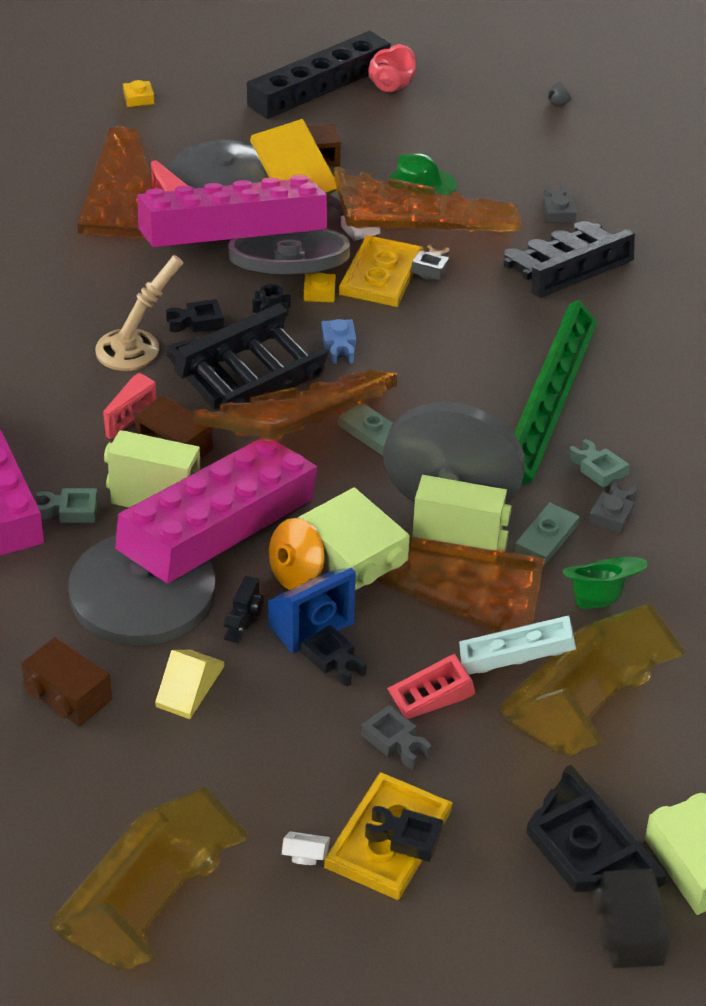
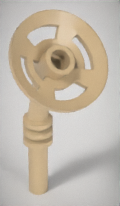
M173 255L153 281L145 284L147 288L143 287L141 289L142 293L137 294L138 299L122 329L111 331L99 339L95 349L96 357L104 366L118 371H134L149 366L157 359L160 350L157 339L149 332L136 328L147 308L153 307V302L158 300L157 296L161 297L163 294L161 290L183 265V261L179 257ZM140 335L146 337L150 341L151 345L143 343V339L140 337ZM111 345L115 355L113 357L108 355L104 350V346ZM144 353V355L139 358L125 360V358H133Z

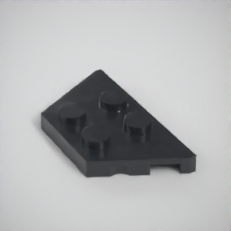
M572 765L567 766L555 789L551 788L544 798L542 808L536 810L527 823L526 834L574 892L651 888L665 885L667 873Z

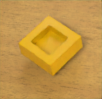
M135 80L131 83L123 84V93L127 107L154 104V93L150 81Z
M322 272L305 274L304 301L334 302L336 274H325Z

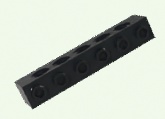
M367 31L247 82V106L264 118L269 119L369 76L368 68L374 55L382 49H390L391 43L372 31Z

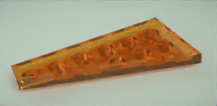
M110 127L77 223L78 234L146 239L139 230L137 194H144L146 190L154 189L138 129Z
M335 167L334 180L347 226L355 228L382 227L385 229L412 228L415 230L425 228L445 231L451 229L470 231L496 230L499 232L520 230L522 221L514 204L486 198H478L476 201H471L461 197L462 193L451 191L450 196L434 193V187L392 178L386 182L377 181L371 178L372 174L361 172L360 177L345 174L344 168Z
M370 369L338 377V382L324 383L319 381L310 383V390L299 393L298 388L293 387L250 397V403L235 404L229 402L221 404V411L211 412L203 408L194 411V423L234 431L237 436L256 435L261 436L263 441H277L282 438L283 434L303 430L304 425L322 422L325 420L324 417L330 414L343 413L345 408L351 405H361L370 397L383 396L385 391L397 386V373Z
M409 537L408 561L401 567L392 569L378 577L376 581L494 632H501L533 624L545 558Z

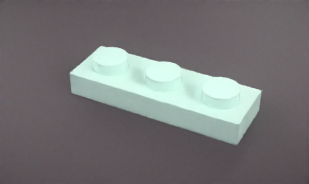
M569 615L459 641L461 664L468 675L485 673L492 669L513 664H523L530 660L551 655L557 656L576 650Z

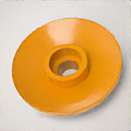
M300 518L287 519L279 524L271 537L269 545L271 570L277 581L286 589L292 590L312 578L319 577L324 565V547L318 531L310 522Z

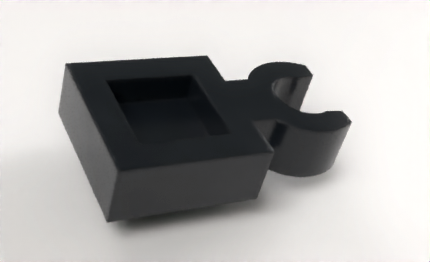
M217 299L186 303V309L169 308L166 310V320L169 322L170 332H180L186 327H192L193 332L224 328V317Z
M245 575L233 599V609L228 613L224 621V627L228 628L224 640L239 643L244 629H248L254 616L258 617L260 615L264 596L259 594V578Z
M331 625L301 642V652L325 674L335 669L338 680L343 685H351L352 674L350 670L357 671L362 677L366 675L367 664L365 660L360 656L354 655V645Z
M381 806L373 807L372 821L382 823V825L377 826L367 823L365 826V837L374 842L391 840L390 851L428 862L431 861L442 832V819L403 809L399 818L393 816L387 808Z

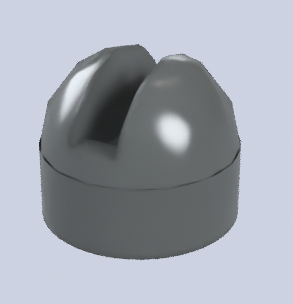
M558 82L549 90L548 98L556 106L566 104L571 100L568 91L561 82Z

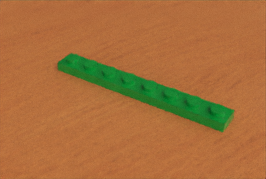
M579 299L569 304L514 432L525 457L522 485L533 481L598 322Z

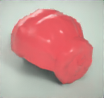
M401 44L394 45L390 49L378 51L370 61L368 68L369 78L383 92H399L409 85L416 74L414 52Z

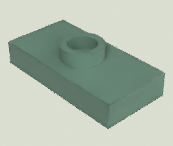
M362 402L338 416L339 427L383 456L384 444L393 425L391 421Z
M549 502L516 541L514 552L546 566L577 528L580 516Z

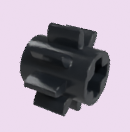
M264 285L260 291H255V299H252L253 313H258L278 303L288 311L291 308V295H283V288L279 285Z

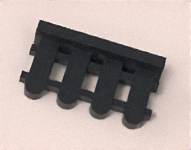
M580 221L575 223L573 233L564 230L552 232L550 242H545L541 239L530 240L527 251L523 252L516 248L505 250L504 267L508 269L513 267L522 273L524 279H532V293L541 298L633 261L635 233L626 229L612 235L603 230L602 225L598 223L592 224L587 221Z

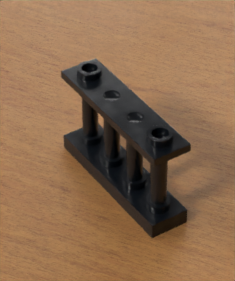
M280 303L178 349L174 371L181 379L194 373H199L223 398L218 416L222 422L233 416H240L248 409L308 380L317 379L325 369L324 365L328 351L322 348L308 355L284 331V323L288 311ZM268 339H275L296 361L283 366L264 347L262 342ZM244 350H250L271 373L258 378L236 354ZM218 362H226L246 385L233 390L211 366Z

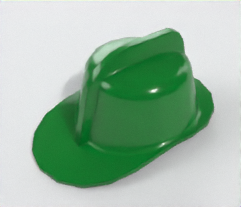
M420 153L400 155L397 170L389 177L391 187L401 192L442 197L452 194L457 188V181L452 175L439 170L437 164L430 156Z
M614 557L587 565L568 567L563 570V574L572 580L577 607L581 609L603 608L620 598L625 578L644 571L648 566V562L639 557Z

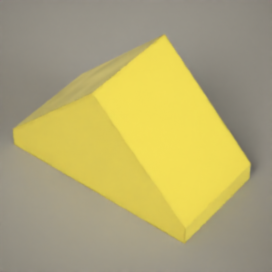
M171 650L155 701L156 707L191 719L224 668V661L193 650Z

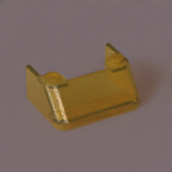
M651 603L590 623L574 633L576 650L557 656L551 655L501 704L498 710L507 723L557 754L567 753L568 756H571L583 748L600 744L603 738L590 721L595 713L619 688L630 684L634 688L642 685L652 676L650 670L656 664L682 657L685 653Z
M206 786L152 807L128 828L55 914L49 926L64 941L116 970L124 968L130 970L138 964L152 961L156 953L147 944L149 939L144 934L147 928L187 878L198 874L202 877L208 875L219 864L221 859L218 855L223 849L245 842L250 834Z

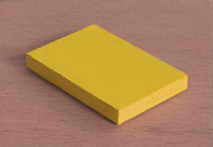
M303 119L251 135L250 142L269 178L290 180L291 176L305 175L324 191L327 197L339 189Z
M366 235L339 285V295L398 307L414 274L410 273L412 261L418 252L423 250V247Z
M380 772L324 859V868L399 901L423 860L390 851L391 840L374 842L365 837V826L367 823L377 826L382 825V823L372 821L373 807L381 806L387 808L393 816L399 818L403 809L442 819L444 825L452 811L453 802Z

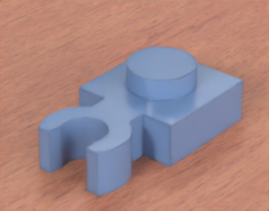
M336 319L333 321H321L323 344L327 351L330 350L331 363L337 364L338 356H346L348 362L353 363L354 349H356L353 320Z

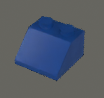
M353 568L329 571L268 601V627L292 654L301 650L302 641L328 625L340 631L354 624L355 570Z

